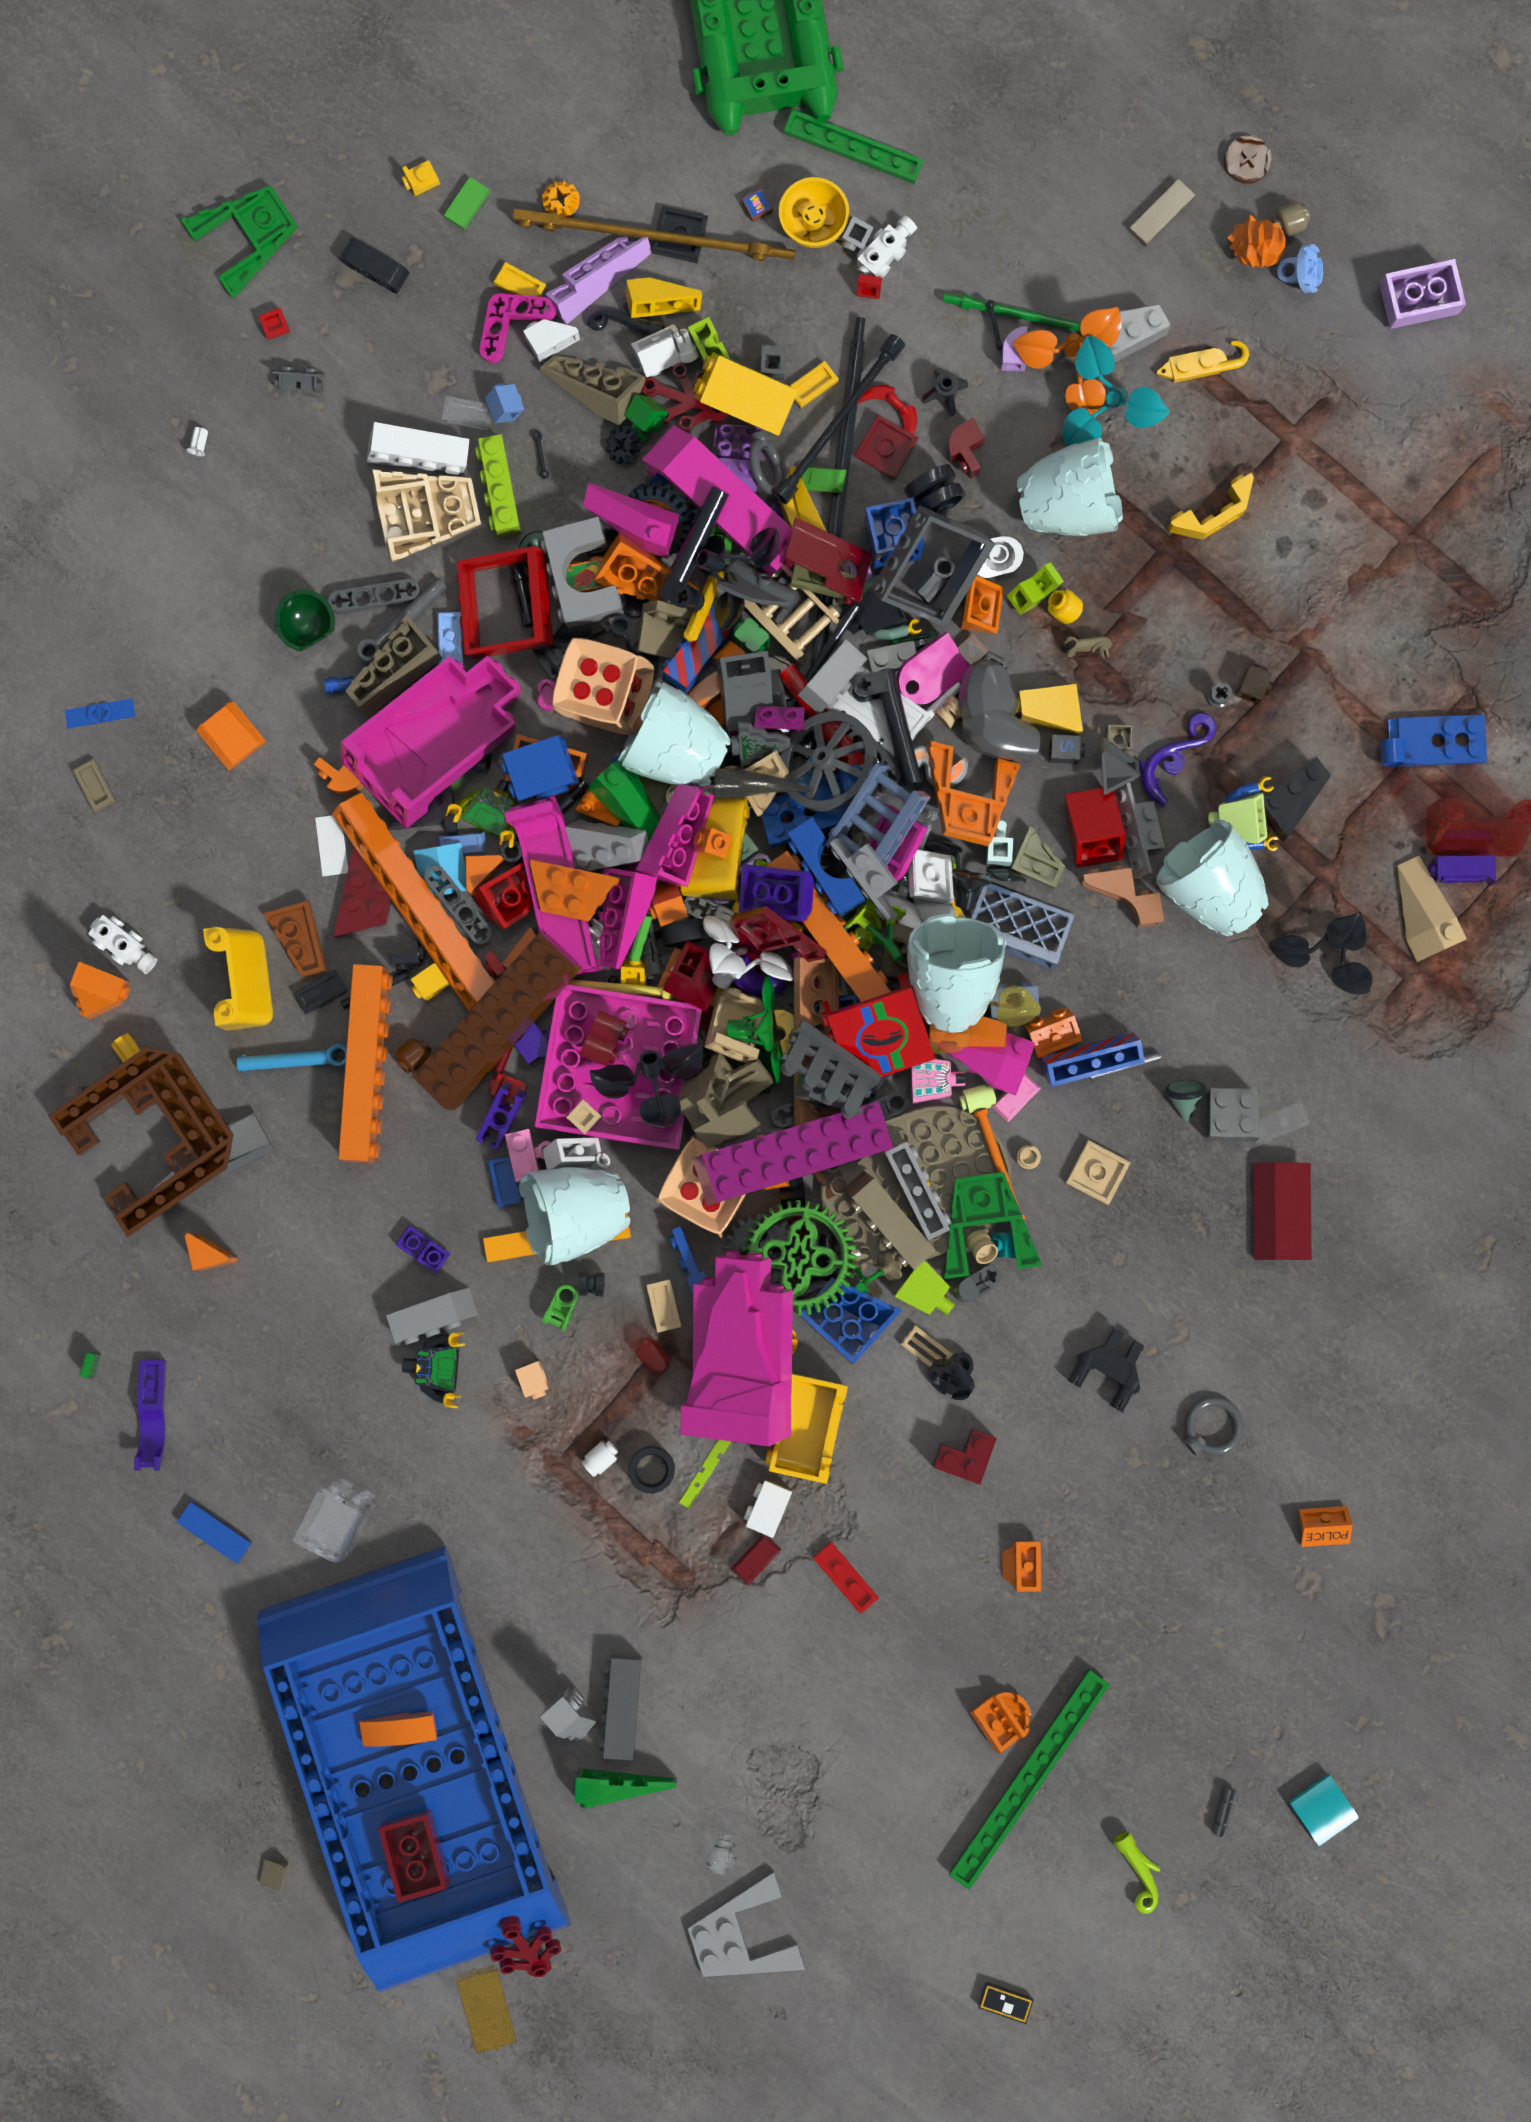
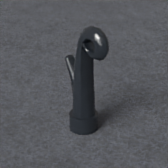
M624 303L623 306L628 313L610 308H599L590 312L587 317V325L596 331L604 329L608 319L646 336L665 328V324L655 320L650 321L645 317L631 318L627 303ZM602 318L601 322H594L596 319Z

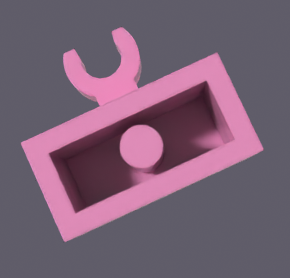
M530 1129L505 1134L515 1181L520 1183V1179L524 1177L525 1173L540 1171L538 1158L545 1160L543 1148L551 1142L544 1141L535 1148Z

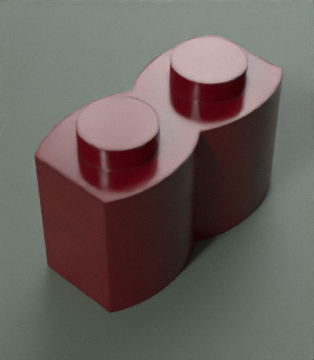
M599 1010L579 1055L608 1067L609 1063L614 1064L619 1054L616 1047L619 1041L624 1042L629 1028L626 1027L627 1022Z

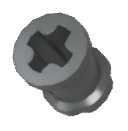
M1227 683L1215 684L1207 696L1210 706L1213 708L1224 707L1232 697V688ZM1222 692L1224 694L1223 697L1218 699L1216 695Z

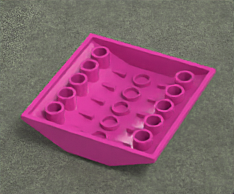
M567 984L555 1000L535 1127L587 1137L679 1150L685 1115L680 1113L676 1123L664 1128L651 1126L641 1119L639 1108L642 1102L647 1098H656L652 1079L646 1078L641 1071L635 1085L629 1086V1092L626 1096L616 1099L607 1098L596 1090L590 1078V1070H598L606 1066L579 1054L598 1011L601 1010L626 1021V1027L629 1028L624 1042L619 1041L616 1047L619 1054L615 1063H609L608 1066L616 1064L626 1065L635 1074L637 1063H640V1055L647 1050L656 1051L659 1057L663 1058L665 1054L674 1049L697 1044L702 1010L689 1003ZM661 1068V1073L656 1078L660 1096L673 1094L678 1098L685 1079H677L673 1073L666 1074ZM582 1100L587 1102L602 1116L586 1134L567 1118Z

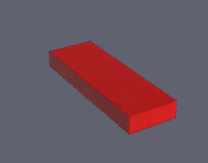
M832 1541L813 1556V1559L860 1614L879 1599L877 1594Z

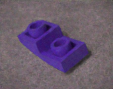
M410 1224L395 1244L436 1274L450 1255L448 1251Z

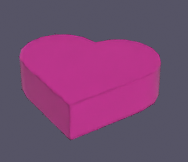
M542 679L537 686L538 693L540 694L538 705L544 711L554 709L552 701L555 683L550 679Z

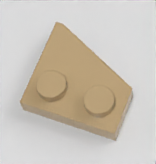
M775 751L734 777L757 816H761L769 806L789 771L778 752Z

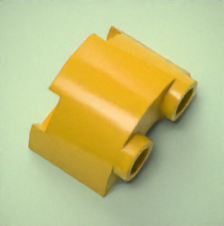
M774 1010L777 1029L783 1030L786 1034L785 1038L780 1041L782 1054H788L792 1046L788 1042L790 1039L788 1036L791 1030L794 1029V1015L785 1010Z

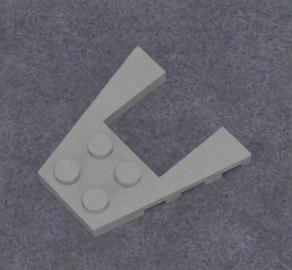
M774 1871L688 1926V1932L703 1977L805 1970L797 1943L750 1958L736 1912L782 1897Z

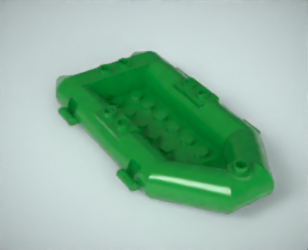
M689 0L701 69L695 68L692 70L695 94L706 95L708 113L725 136L737 134L742 118L746 115L807 106L818 121H826L831 118L839 93L835 73L842 72L844 67L840 46H830L822 0ZM832 54L833 63L829 62L828 55ZM702 75L706 76L708 79V82L705 84V87L703 85Z

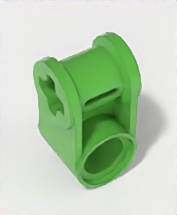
M565 1284L557 1289L542 1321L543 1324L549 1323L561 1328V1331L565 1333L579 1298V1291L574 1285ZM563 1289H570L573 1292L571 1302H565L561 1298Z

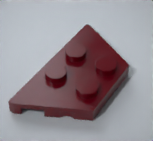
M354 846L336 922L335 937H342L353 932H361L368 928L387 925L392 900Z

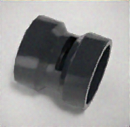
M580 1272L579 1296H587L591 1293L597 1297H604L605 1273L597 1272L595 1275L590 1276L588 1272Z

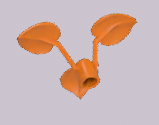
M1116 306L1089 312L1081 321L1080 330L1082 337L1075 333L1069 334L1065 338L1064 343H1060V346L1055 348L1057 337L1048 330H1034L1024 333L1013 341V345L1022 361L1027 366L1035 369L1048 366L1053 360V353H1058L1062 349H1064L1065 354L1069 358H1074L1075 360L1076 354L1085 340L1084 338L1089 335L1101 339L1108 347H1111L1116 342L1121 329L1120 311ZM1077 372L1078 383H1072L1066 388V402L1072 411L1082 407L1086 408L1090 415H1092L1104 404L1106 398L1104 385L1097 379H1086L1083 381L1082 376Z

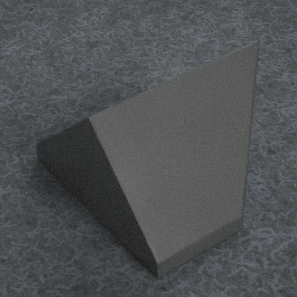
M1103 736L1100 739L1101 771L1104 795L1137 779L1140 776L1139 763L1136 759Z

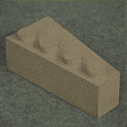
M407 614L401 620L403 623L396 631L393 630L389 635V641L381 650L378 649L373 655L374 659L369 666L362 669L346 690L347 694L367 718L371 717L442 659L434 646Z

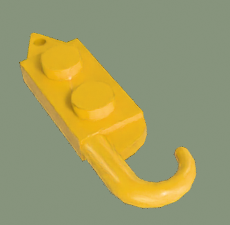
M1231 341L1230 344L1232 346H1237L1242 351V355L1238 359L1227 360L1223 351L1216 348L1169 357L1168 362L1157 371L1156 375L1171 379L1173 383L1219 374L1223 371L1244 366L1249 358V350L1243 342Z

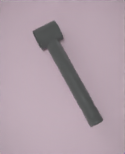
M439 578L431 580V584L373 640L364 639L358 644L357 652L364 665L369 666L374 659L373 655L370 657L364 656L365 651L374 649L376 653L378 649L381 650L389 641L388 637L393 630L396 631L403 623L401 620L406 614L414 621L440 594L444 595L447 587Z

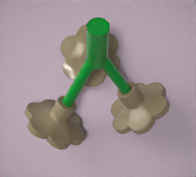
M858 1248L849 1252V1254L857 1255L856 1260L849 1261V1263L856 1265V1269H848V1272L854 1275L857 1274L859 1282L855 1288L859 1292H864L880 1299L883 1294L882 1289L875 1286L872 1280L880 1275L885 1276L888 1280L899 1279L902 1276L900 1271L902 1264L899 1260L895 1259L891 1252L882 1253L878 1256V1271L869 1277L863 1276L861 1272L867 1267V1253L860 1252Z

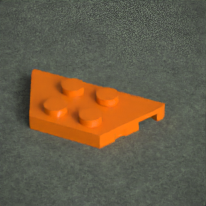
M530 860L540 910L589 922L596 913L597 907L602 905L607 898V893L614 885L618 884L620 879Z

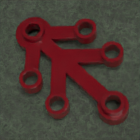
M677 363L673 367V374L679 379L685 393L660 385L654 377L645 378L641 390L644 396L653 398L660 395L681 402L670 409L664 408L669 414V417L664 420V424H668L672 418L693 408L704 411L693 417L683 416L680 419V428L685 432L691 431L694 426L708 419L720 422L728 416L723 411L713 412V407L700 402L694 397L696 393L693 392L694 388L687 376V368L682 363ZM678 368L685 370L682 375L676 374ZM699 371L695 376V381L704 375L705 371ZM649 382L654 384V388L651 390L646 388V384ZM685 420L691 422V425L687 428L682 425Z
M508 1916L502 1919L500 1922L502 1935L508 1940H513L518 1948L495 1945L490 1949L491 1960L499 1962L500 1972L502 1974H510L515 1970H526L529 1975L534 1977L545 1976L552 1967L550 1958L561 1952L560 1941L552 1939L551 1928L548 1926L538 1928L535 1938L529 1945L521 1934V1922L517 1916ZM545 1943L546 1948L543 1953L537 1954L542 1944ZM512 1958L527 1959V1961H517Z

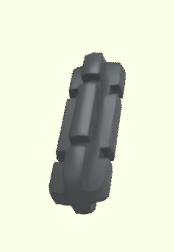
M1228 1787L1223 1789L1221 1796L1223 1800H1220L1215 1819L1217 1823H1214L1212 1830L1213 1834L1218 1837H1226L1228 1828L1226 1826L1230 1823L1234 1808L1232 1803L1236 1801L1237 1791Z

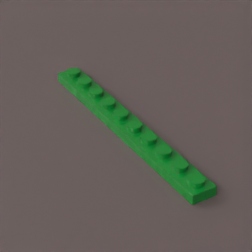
M1090 1669L1087 1670L949 1872L951 1878L968 1890L972 1888L1110 1686L1107 1681Z

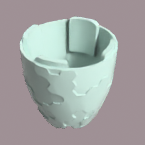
M1101 438L1072 444L1039 460L1018 477V491L1022 492L1019 500L1024 523L1029 529L1071 536H1088L1117 531L1118 522L1123 519L1121 499L1115 493L1110 467L1113 463V455L1109 443H1104Z
M656 682L641 714L643 724L639 732L636 731L633 736H628L618 761L621 762V766L626 770L653 780L673 785L682 784L707 788L711 783L709 778L715 776L727 753L725 746H730L732 740L717 720L687 694L665 682H662V684Z
M1225 820L1214 821L1210 828L1202 831L1188 842L1183 841L1176 845L1165 856L1164 865L1161 867L1156 878V883L1160 890L1179 908L1206 927L1228 937L1233 935V931L1240 933L1248 929L1261 917L1262 907L1265 910L1269 906L1264 880L1251 850L1233 825Z
M942 914L929 917L926 922L914 928L910 934L907 947L909 979L919 1010L927 1024L933 1023L935 1028L956 1033L963 1032L970 1025H976L987 1010L988 1004L992 1001L1000 982L999 978L1006 948L1004 936L1001 935L994 925L970 918L955 917L952 914Z
M562 1167L528 1172L520 1179L519 1192L524 1197L526 1217L529 1225L526 1229V1236L532 1252L538 1254L545 1265L567 1262L591 1252L616 1237L630 1225V1217H625V1214L630 1211L629 1198L625 1185L621 1181H616L620 1179L618 1174L584 1167Z

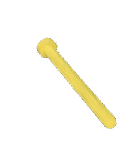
M574 979L569 982V985L626 994L663 997L664 1000L670 1001L673 998V995L663 990L664 987Z

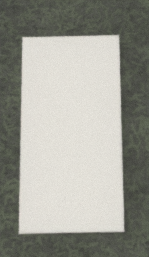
M333 815L315 818L322 876L347 873L348 864L342 828Z

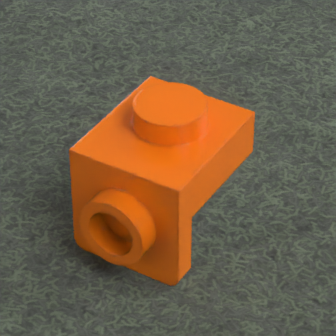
M700 828L694 837L693 844L695 846L693 852L701 855L711 854L719 858H726L732 836L713 828Z

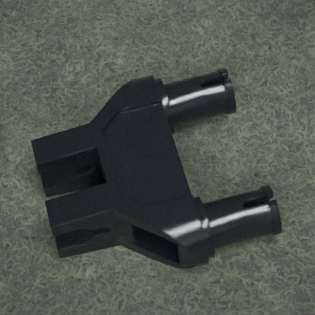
M1112 1329L1103 1346L1081 1352L1077 1355L1078 1363L1067 1381L1081 1388L1089 1371L1095 1368L1119 1382L1120 1388L1109 1405L1123 1413L1132 1395H1136L1140 1391L1135 1363L1145 1346L1137 1341H1133L1125 1356L1115 1352V1349L1124 1334L1117 1329Z

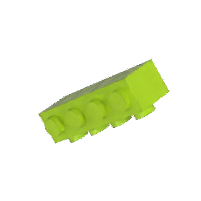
M502 434L479 438L480 447H475L478 462L483 461L484 470H480L482 484H487L488 493H484L487 507L492 508L493 515L489 516L491 530H496L498 538L522 534Z

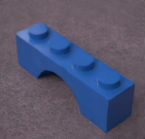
M813 817L788 833L791 838L788 842L795 855L800 852L804 859L800 863L806 871L813 873L817 880L814 881V885L820 894H827L830 900L826 903L834 915L839 913L841 918L867 903L852 878H834L822 869L821 855L827 840Z

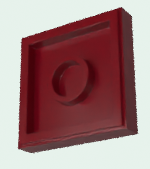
M877 414L855 452L854 458L895 480L919 437Z

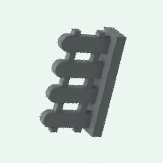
M802 1020L791 1030L788 1036L790 1038L788 1042L792 1045L788 1054H782L779 1059L783 1062L781 1066L782 1073L788 1077L796 1072L803 1076L801 1085L807 1091H811L817 1086L822 1090L821 1100L825 1104L831 1105L838 1101L842 1104L841 1114L846 1119H851L855 1115L859 1116L863 1111L860 1105L864 1097L868 1098L870 1096L871 1089L879 1083L882 1075L811 1024ZM805 1055L811 1058L807 1069L801 1065ZM825 1069L831 1073L827 1083L820 1079ZM844 1083L851 1087L847 1096L840 1093Z

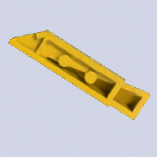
M796 466L791 467L786 478L793 474ZM800 478L797 484L798 490L789 503L783 504L778 501L786 523L792 528L797 517L826 531L802 478Z

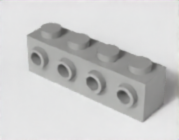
M905 1142L886 1151L884 1156L927 1241L949 1231L948 1225L951 1224L949 1216L945 1210L941 1212L937 1204L941 1202L935 1189H930L927 1183L930 1178L925 1168L919 1167L916 1161L919 1156L913 1144L909 1146Z

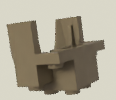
M720 1053L712 1055L707 1068L700 1071L695 1077L684 1080L678 1096L681 1104V1114L685 1115L689 1120L696 1138L703 1142L707 1149L720 1142L735 1141L761 1124L746 1105L757 1094L773 1083V1079L758 1058L733 1070L725 1057Z

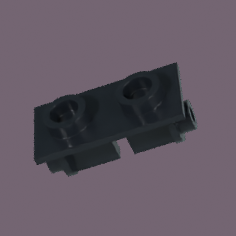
M554 644L553 646L532 649L551 680L557 678L564 658L563 653Z

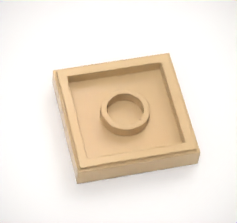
M1087 1140L1065 1183L1108 1206L1131 1162Z

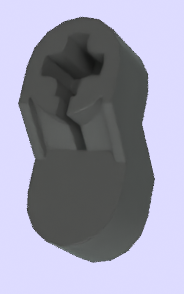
M988 1265L979 1268L971 1273L970 1276L962 1278L953 1287L955 1299L959 1302H968L991 1290L1000 1282V1271L997 1267Z

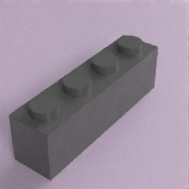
M612 1655L611 1661L606 1662L605 1676H610L609 1686H604L603 1701H608L607 1711H602L601 1726H606L605 1736H600L599 1751H604L603 1759L633 1761L642 1657Z

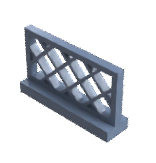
M994 884L984 886L971 919L976 920L978 914L987 911L992 921L988 924L994 925L1006 940L1005 953L1054 971L1058 965L1075 915ZM990 890L997 893L1000 901L988 905L985 898L986 891ZM1014 899L1019 901L1022 909L1011 914L1006 902ZM1002 904L1007 916L996 920L991 908ZM1034 908L1040 909L1045 918L1034 922L1029 910ZM1025 913L1030 924L1018 928L1013 917ZM1058 916L1067 919L1066 926L1056 931L1051 919ZM1009 919L1014 931L1004 933L998 924ZM1047 921L1052 933L1041 937L1036 925ZM1032 928L1037 939L1031 942L1024 940L1021 934L1022 931ZM1054 936L1058 943L1056 952L1047 949L1043 941Z

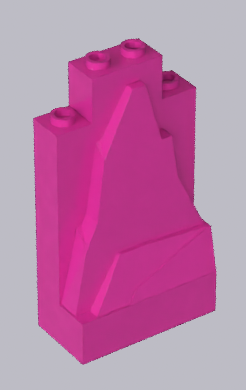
M449 656L342 740L341 763L407 829L428 812L429 804L439 793L514 734L515 719L510 712L505 710L519 700L520 685L513 677H509L504 672L499 662L493 661L489 656H486L468 672H466L461 662L455 661Z
M725 1251V1255L716 1257L715 1278H703L702 1282L693 1284V1378L687 1403L681 1405L680 1435L761 1446H771L791 1436L793 1290L784 1289V1285L771 1284V1258L762 1257L761 1253H747V1256L740 1255V1251Z

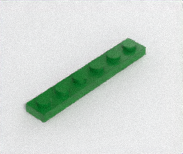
M792 109L784 128V134L914 185L924 162L921 158L828 122L818 121L815 117Z

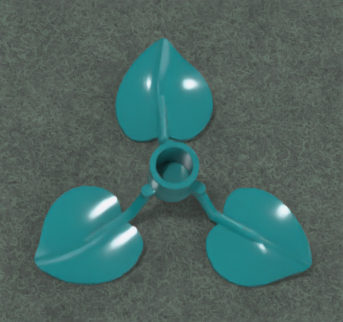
M1092 335L1085 338L1076 354V370L1080 376L1087 380L1095 379L1098 376V379L1109 387L1110 390L1106 393V404L1092 415H1090L1086 408L1081 407L1073 410L1067 416L1063 426V439L1066 447L1075 443L1078 444L1101 438L1102 426L1094 418L1110 407L1127 406L1125 418L1129 424L1137 428L1153 426L1170 414V410L1164 404L1160 395L1152 388L1139 387L1132 391L1128 399L1126 389L1122 387L1115 388L1114 384L1104 379L1102 375H1108L1114 370V355L1101 339Z

